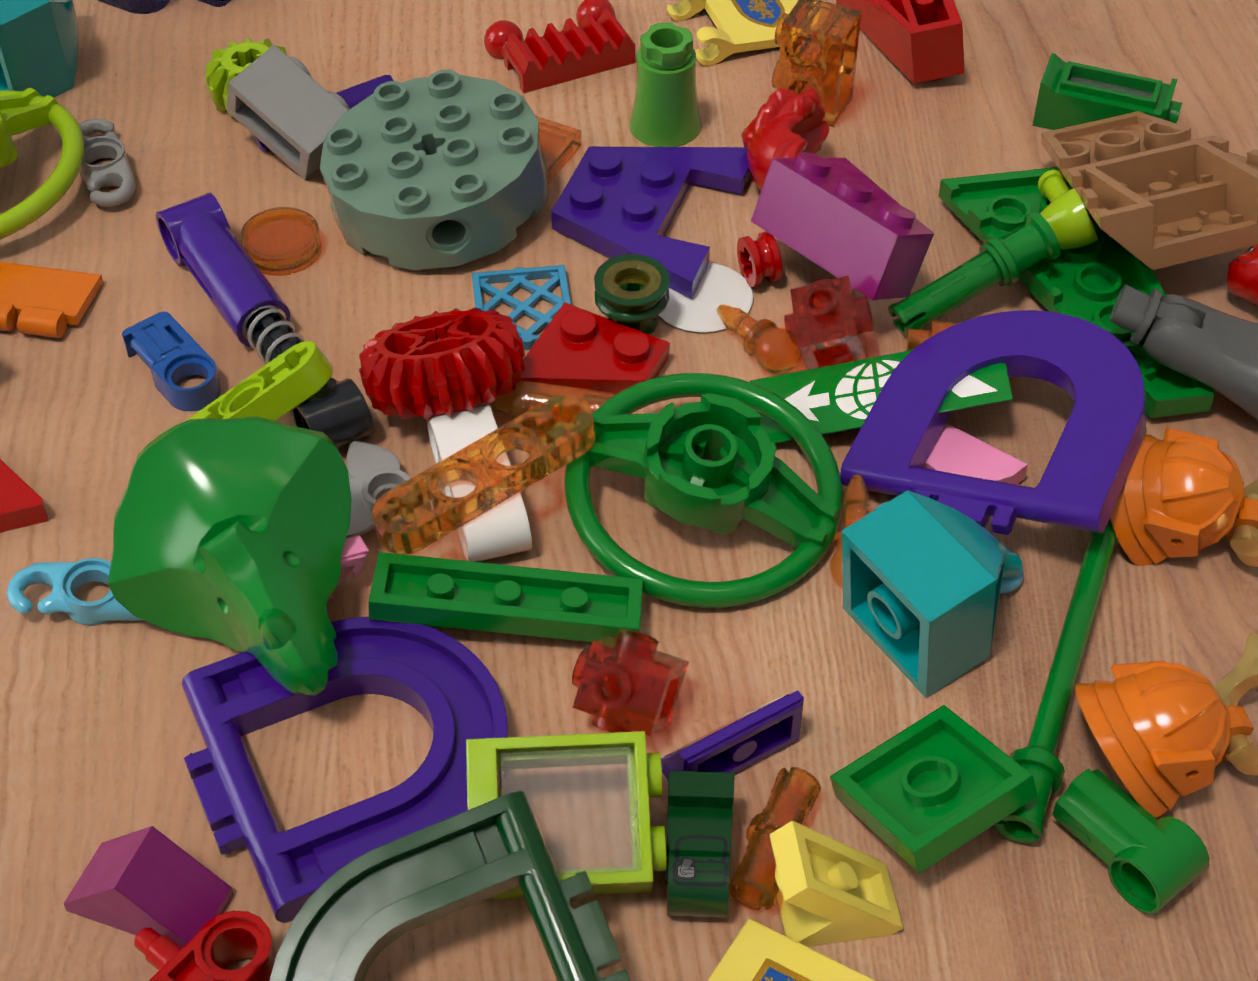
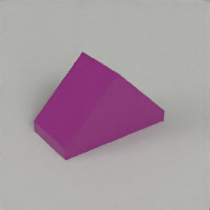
M150 826L102 842L63 904L68 912L136 935L143 928L151 927L161 936H168L183 948L205 923L215 916L224 913L234 894L231 886L155 827Z

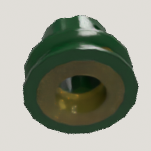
M639 254L620 255L608 259L600 265L594 275L595 304L601 313L606 315L607 319L646 334H651L655 331L658 325V315L666 309L670 300L669 272L662 263L651 257Z

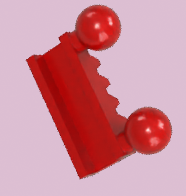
M608 0L582 1L576 12V20L579 27L569 18L566 19L560 32H558L553 23L547 24L544 35L539 37L534 28L528 29L524 41L523 33L515 23L500 20L491 24L484 36V45L489 55L497 59H504V65L507 70H516L523 94L635 63V43L615 18L614 7Z

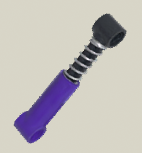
M206 193L156 212V222L160 235L174 262L178 265L183 263L186 265L238 340L245 346L255 349L258 357L265 362V365L290 347L304 341L300 334L295 333V327L290 322L289 309L230 231L226 216L212 193ZM330 377L328 382L319 391L291 410L296 427L323 432L335 443L338 449L351 444L353 441L365 438L374 432L372 415L365 398L358 386L349 378L337 381Z

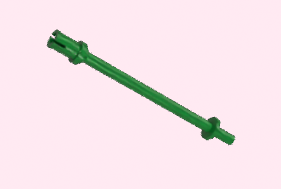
M1110 518L1103 533H1090L1028 745L1025 748L1013 751L1009 756L1033 775L1037 791L1036 798L995 824L997 831L1002 836L1018 843H1035L1041 837L1043 831L1042 824L1051 793H1055L1060 789L1065 770L1063 764L1054 755L1117 538Z

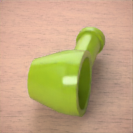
M1050 170L1045 172L1038 181L1039 191L1050 201V204L1040 215L1043 216L1053 229L1061 250L1080 248L1097 241L1095 228L1080 196L1074 188L1071 190L1068 188L1067 180L1062 172Z

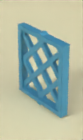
M565 265L534 268L516 267L511 270L472 273L476 308L482 309L484 312L493 310L501 302H504L515 308L508 315L511 317L513 324L523 314L537 320L527 330L516 325L518 336L522 337L524 350L532 348L540 335L536 334L545 326H548L564 302L571 304ZM549 279L541 287L529 281ZM511 282L502 290H499L490 285L494 283ZM558 284H560L562 298L550 292ZM519 287L533 293L524 302L510 296ZM481 290L493 296L485 305L482 304ZM541 298L555 305L546 314L532 308Z

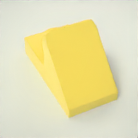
M793 820L769 834L777 866L775 869V879L777 882L775 891L786 937L807 947L888 936L903 929L886 863Z

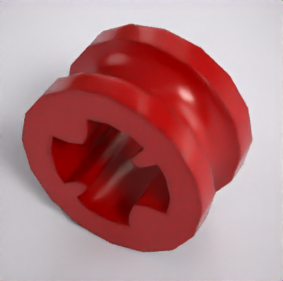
M762 232L758 234L755 241L749 236L738 239V263L742 276L750 287L759 286L763 278H766L769 282L781 279L782 259L778 244L773 235L768 232Z

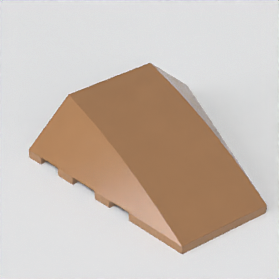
M1139 111L1041 133V144L1071 187L1076 190L1099 227L1151 270L1248 248L1258 244V150L1254 149L1247 152L1246 158L1228 152V140L1216 136L1192 140L1191 128Z

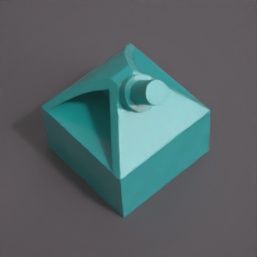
M0 0V90L24 91L30 87L37 90L41 96L49 95L56 97L72 89L78 58V25L73 0Z
M908 490L842 530L843 609L925 698H928L990 657L1002 579L1013 578L1020 573L1022 561L1019 555L1007 551L988 530L968 516L934 499Z

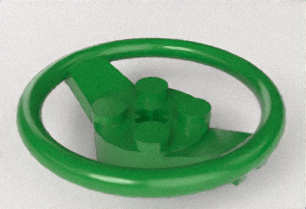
M681 373L656 377L637 383L614 395L593 411L579 430L567 458L564 476L565 498L573 526L581 541L594 558L614 576L643 579V593L666 602L702 608L741 606L761 601L786 590L804 578L825 555L836 535L842 513L843 491L838 465L828 443L815 425L800 410L770 390L751 382L718 374ZM685 397H701V402L685 403L677 408H674L672 402L666 405L659 413L632 414L639 409L660 401ZM759 413L781 426L801 447L813 470L817 493L781 459L775 456V442L771 443L769 435L761 427L762 417ZM591 466L643 478L646 502L651 507L661 510L680 523L710 529L718 534H729L737 530L741 521L745 519L797 549L777 565L761 573L737 580L703 582L678 578L659 572L638 561L623 550L603 527L594 509L590 494Z

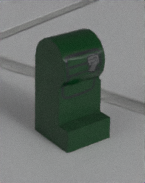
M669 771L665 884H668L667 916L727 918L735 773Z

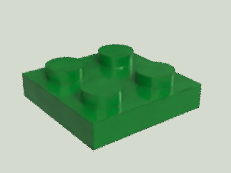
M942 705L830 776L835 796L919 874L1037 797L1033 775L945 705Z

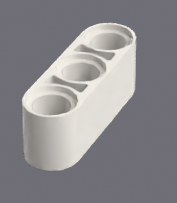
M488 404L477 406L472 411L461 410L454 412L450 417L442 414L428 419V433L434 460L466 561L480 562L531 550L532 537L527 512L490 406Z

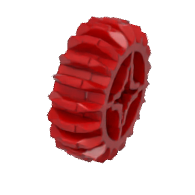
M476 307L467 311H460L458 308L442 313L434 311L431 315L423 317L414 316L413 320L405 323H395L392 329L378 332L374 339H370L364 344V350L359 354L361 363L359 372L363 388H365L366 395L371 400L372 407L383 411L384 415L392 417L400 415L401 418L407 420L416 416H423V418L428 420L435 415L442 414L450 417L457 411H472L474 406L482 403L491 404L496 400V396L508 394L512 390V386H515L522 380V372L525 370L523 362L525 351L522 337L518 336L516 325L513 324L511 317L494 310L483 312L482 309Z

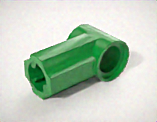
M1088 768L1071 781L1067 790L1055 803L1052 816L1108 865V873L1112 884L1125 901L1138 911L1146 914L1157 913L1209 867L1210 858L1207 848L1190 826L1170 816L1161 817L1157 820L1099 769L1091 771Z

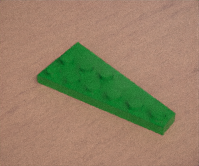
M1058 167L941 179L938 196L982 242L989 237L999 239L1024 224V217L1031 212L1040 214L1050 204L1048 198L1044 197L1039 191L1038 181L1045 172L1060 170ZM1067 181V183H1068V185H1067L1068 188H1069L1070 190L1073 189V188L1071 187V185L1069 184V182ZM1087 210L1098 240L1080 248L1061 250L1060 256L1053 261L1041 260L1019 274V281L1049 312L1067 314L1096 324L1111 333L1128 348L1137 361L1142 373L1147 414L1151 418L1210 411L1215 396L1211 387L1159 364L1145 352L1144 345L1140 348L1130 341L1131 331L1109 321L1115 301L1125 284L1147 295L1154 288L1161 291L1162 296L1165 293L1154 271L1104 232Z

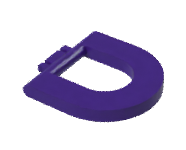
M1037 310L1008 311L980 316L953 325L935 334L913 349L892 371L842 463L840 472L841 483L847 487L896 496L908 490L954 508L984 528L990 516H993L991 521L992 532L1009 535L1013 531L1012 527L1016 518L1103 533L1141 446L1146 430L1147 406L1141 370L1131 352L1119 339L1096 324L1067 314ZM1006 363L1008 378L1029 377L1048 381L1062 388L1075 402L1072 413L1036 488L923 468L951 411L938 412L954 386L971 373L991 365Z
M369 617L332 621L331 624L337 637L333 641L337 650L338 661L337 665L328 671L325 689L317 695H305L299 692L293 694L289 692L249 652H242L195 669L183 678L182 688L207 747L204 750L187 755L184 758L191 779H193L195 790L221 855L231 854L230 852L247 846L277 921H293L310 896L340 868L357 857L379 846L468 810L466 739L507 738L508 726L506 709L496 681L479 658L451 636L426 625L369 620ZM363 694L384 695L401 700L415 708L427 720L433 732L431 748L424 762L407 780L388 791L284 832L280 831L241 736L336 700ZM500 771V791L507 771Z

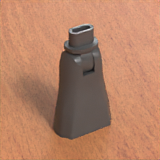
M1125 284L1115 301L1109 321L1131 331L1130 341L1140 348L1144 345L1145 352L1159 364L1213 388L1258 421V323L1237 318L1174 294L1162 296V292L1155 288L1147 295Z

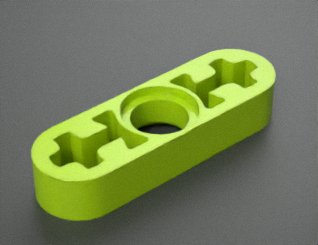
M313 341L300 342L287 349L187 420L261 417L276 421L319 391L330 379L333 373V366Z

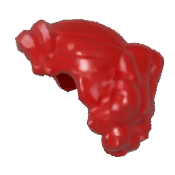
M783 88L775 90L769 96L767 103L761 106L757 116L743 130L741 138L747 150L748 165L753 181L760 191L773 158H798L801 152L816 154L821 150L822 142L826 140L829 134V126L824 120L825 110L821 105V98L813 89L802 91L799 94L793 90Z

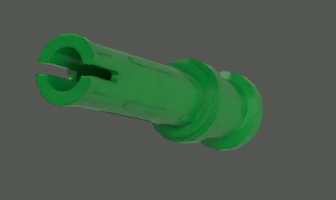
M1031 212L1024 217V224L1001 238L989 237L984 240L979 248L978 255L912 293L909 297L888 306L889 314L891 317L898 316L897 319L893 320L895 326L905 338H910L915 332L996 284L1011 286L1018 282L1021 272L1041 260L1053 261L1061 254L1058 239L1043 216L1037 212Z

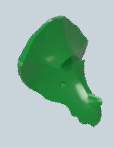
M261 417L191 419L177 424L160 434L138 454L131 470L128 485L114 514L113 550L108 585L115 600L134 616L160 628L187 636L212 639L222 642L230 649L253 654L270 675L293 694L299 692L305 695H317L322 692L328 680V671L334 668L338 661L337 650L333 641L337 637L327 615L326 604L330 594L337 587L341 576L340 559L350 526L352 502L348 469L337 446L323 432L289 426Z

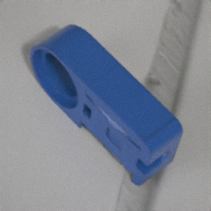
M159 312L123 331L122 336L128 357L130 358L137 354L151 369L155 388L174 408L182 411H198L219 397L221 386L215 362L170 313ZM192 375H200L207 378L202 384L192 388H182L176 385L181 379Z

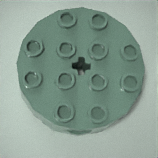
M440 70L429 77L414 78L403 83L398 81L382 83L374 90L372 95L345 112L332 130L327 133L323 142L320 171L331 197V208L335 221L346 243L363 255L369 251L375 255L388 257L390 266L409 270L457 267L498 252L517 238L516 228L527 221L530 215L537 217L547 201L548 169L546 159L540 147L539 121L523 96L493 80L459 75L453 70Z

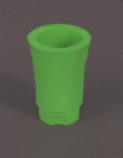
M673 23L651 25L648 32L640 37L641 48L637 53L635 100L629 128L633 136L644 144L653 147H678L693 141L702 129L697 101L696 53L693 49V35L688 28L678 27Z

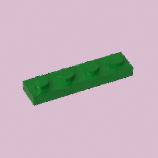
M378 552L368 602L369 620L637 647L640 631L643 579Z

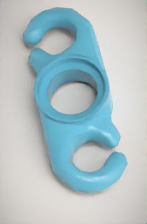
M87 558L77 562L33 563L16 572L8 584L6 596L9 604L21 614H28L33 609V604L25 597L24 590L28 586L42 583L51 586L52 592L38 602L37 608L41 613L48 615L64 612L72 620L83 625H99L108 621H145L134 616L116 601L111 589L105 597L93 602L81 601L74 596L76 590L88 582L97 581L108 585L111 562L104 559Z

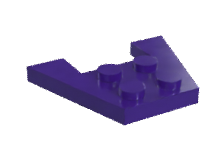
M589 146L551 211L552 229L609 258L627 254L651 257L662 263L669 272V288L692 299L708 267L710 247L664 236L691 184L743 195L752 177L747 161V150L745 147Z

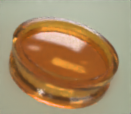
M277 207L259 212L243 225L240 233L242 247L260 271L266 275L284 276L303 271L318 259L322 249L317 221L309 213L297 208Z

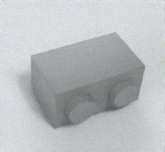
M273 45L228 83L227 112L304 180L320 168L324 139L341 116L350 108L341 96L335 92L326 91L317 83L300 60L295 57H288L278 47Z

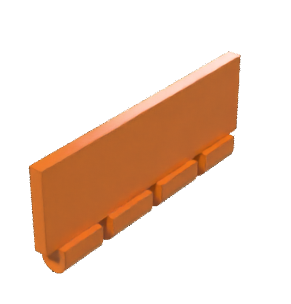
M0 262V331L12 332L17 325L18 331L22 334L62 338L68 329L67 324L78 326L103 285L102 275Z

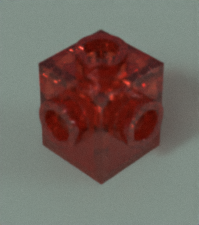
M849 276L821 279L810 285L790 289L793 313L784 316L786 333L792 350L799 349L807 370L868 358L865 333L874 331L872 312L867 296L856 297Z
M619 629L617 636L611 635L594 640L591 647L586 646L581 651L572 674V685L578 687L572 708L593 715L591 723L601 730L610 733L632 732V730L645 731L646 735L651 736L670 726L689 661L658 651L659 641L649 635L633 630Z

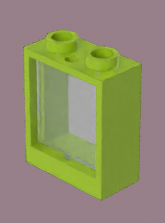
M645 731L466 739L468 810L501 797V771L502 796L517 791L525 793L560 881L576 875V872L586 871L594 891L590 895L651 892L653 872L666 871V840L664 826H650L649 797H662V769L660 752L646 753ZM519 885L486 900L524 898V895Z

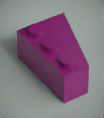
M806 152L799 153L798 158L772 159L751 218V222L871 300L909 297L934 236L930 229L915 218L916 215L911 210L901 206L846 158H822Z

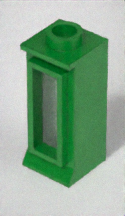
M1051 53L1040 83L1032 126L1056 130L1137 111L1177 124L1182 102L1172 100L1177 79L1172 78L1171 84L1162 83L1163 81L1070 61L1066 63L1056 54Z

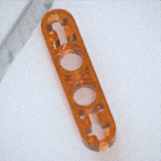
M563 395L551 398L386 492L377 499L372 508V520L381 547L395 554H412L420 551L582 456L592 447L595 441L592 408L588 402L576 396ZM509 450H522L530 455L523 463L514 466L502 465L496 461L502 453ZM456 481H468L476 485L471 493L463 497L453 498L442 493L446 486ZM427 500H431L434 510H432L431 504ZM403 518L405 521L412 523L405 525L402 521L397 519Z

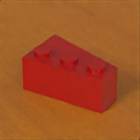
M836 0V5L914 84L925 81H937L945 77L965 73L963 26L954 0Z

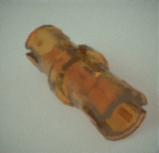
M791 767L788 772L786 768H782L777 773L765 808H763L760 814H756L751 819L746 831V838L748 840L746 852L729 884L731 896L747 908L760 910L763 906L768 910L775 904L779 887L775 879V869L777 866L769 834L792 820L805 826L808 816L821 792L819 781L808 771Z

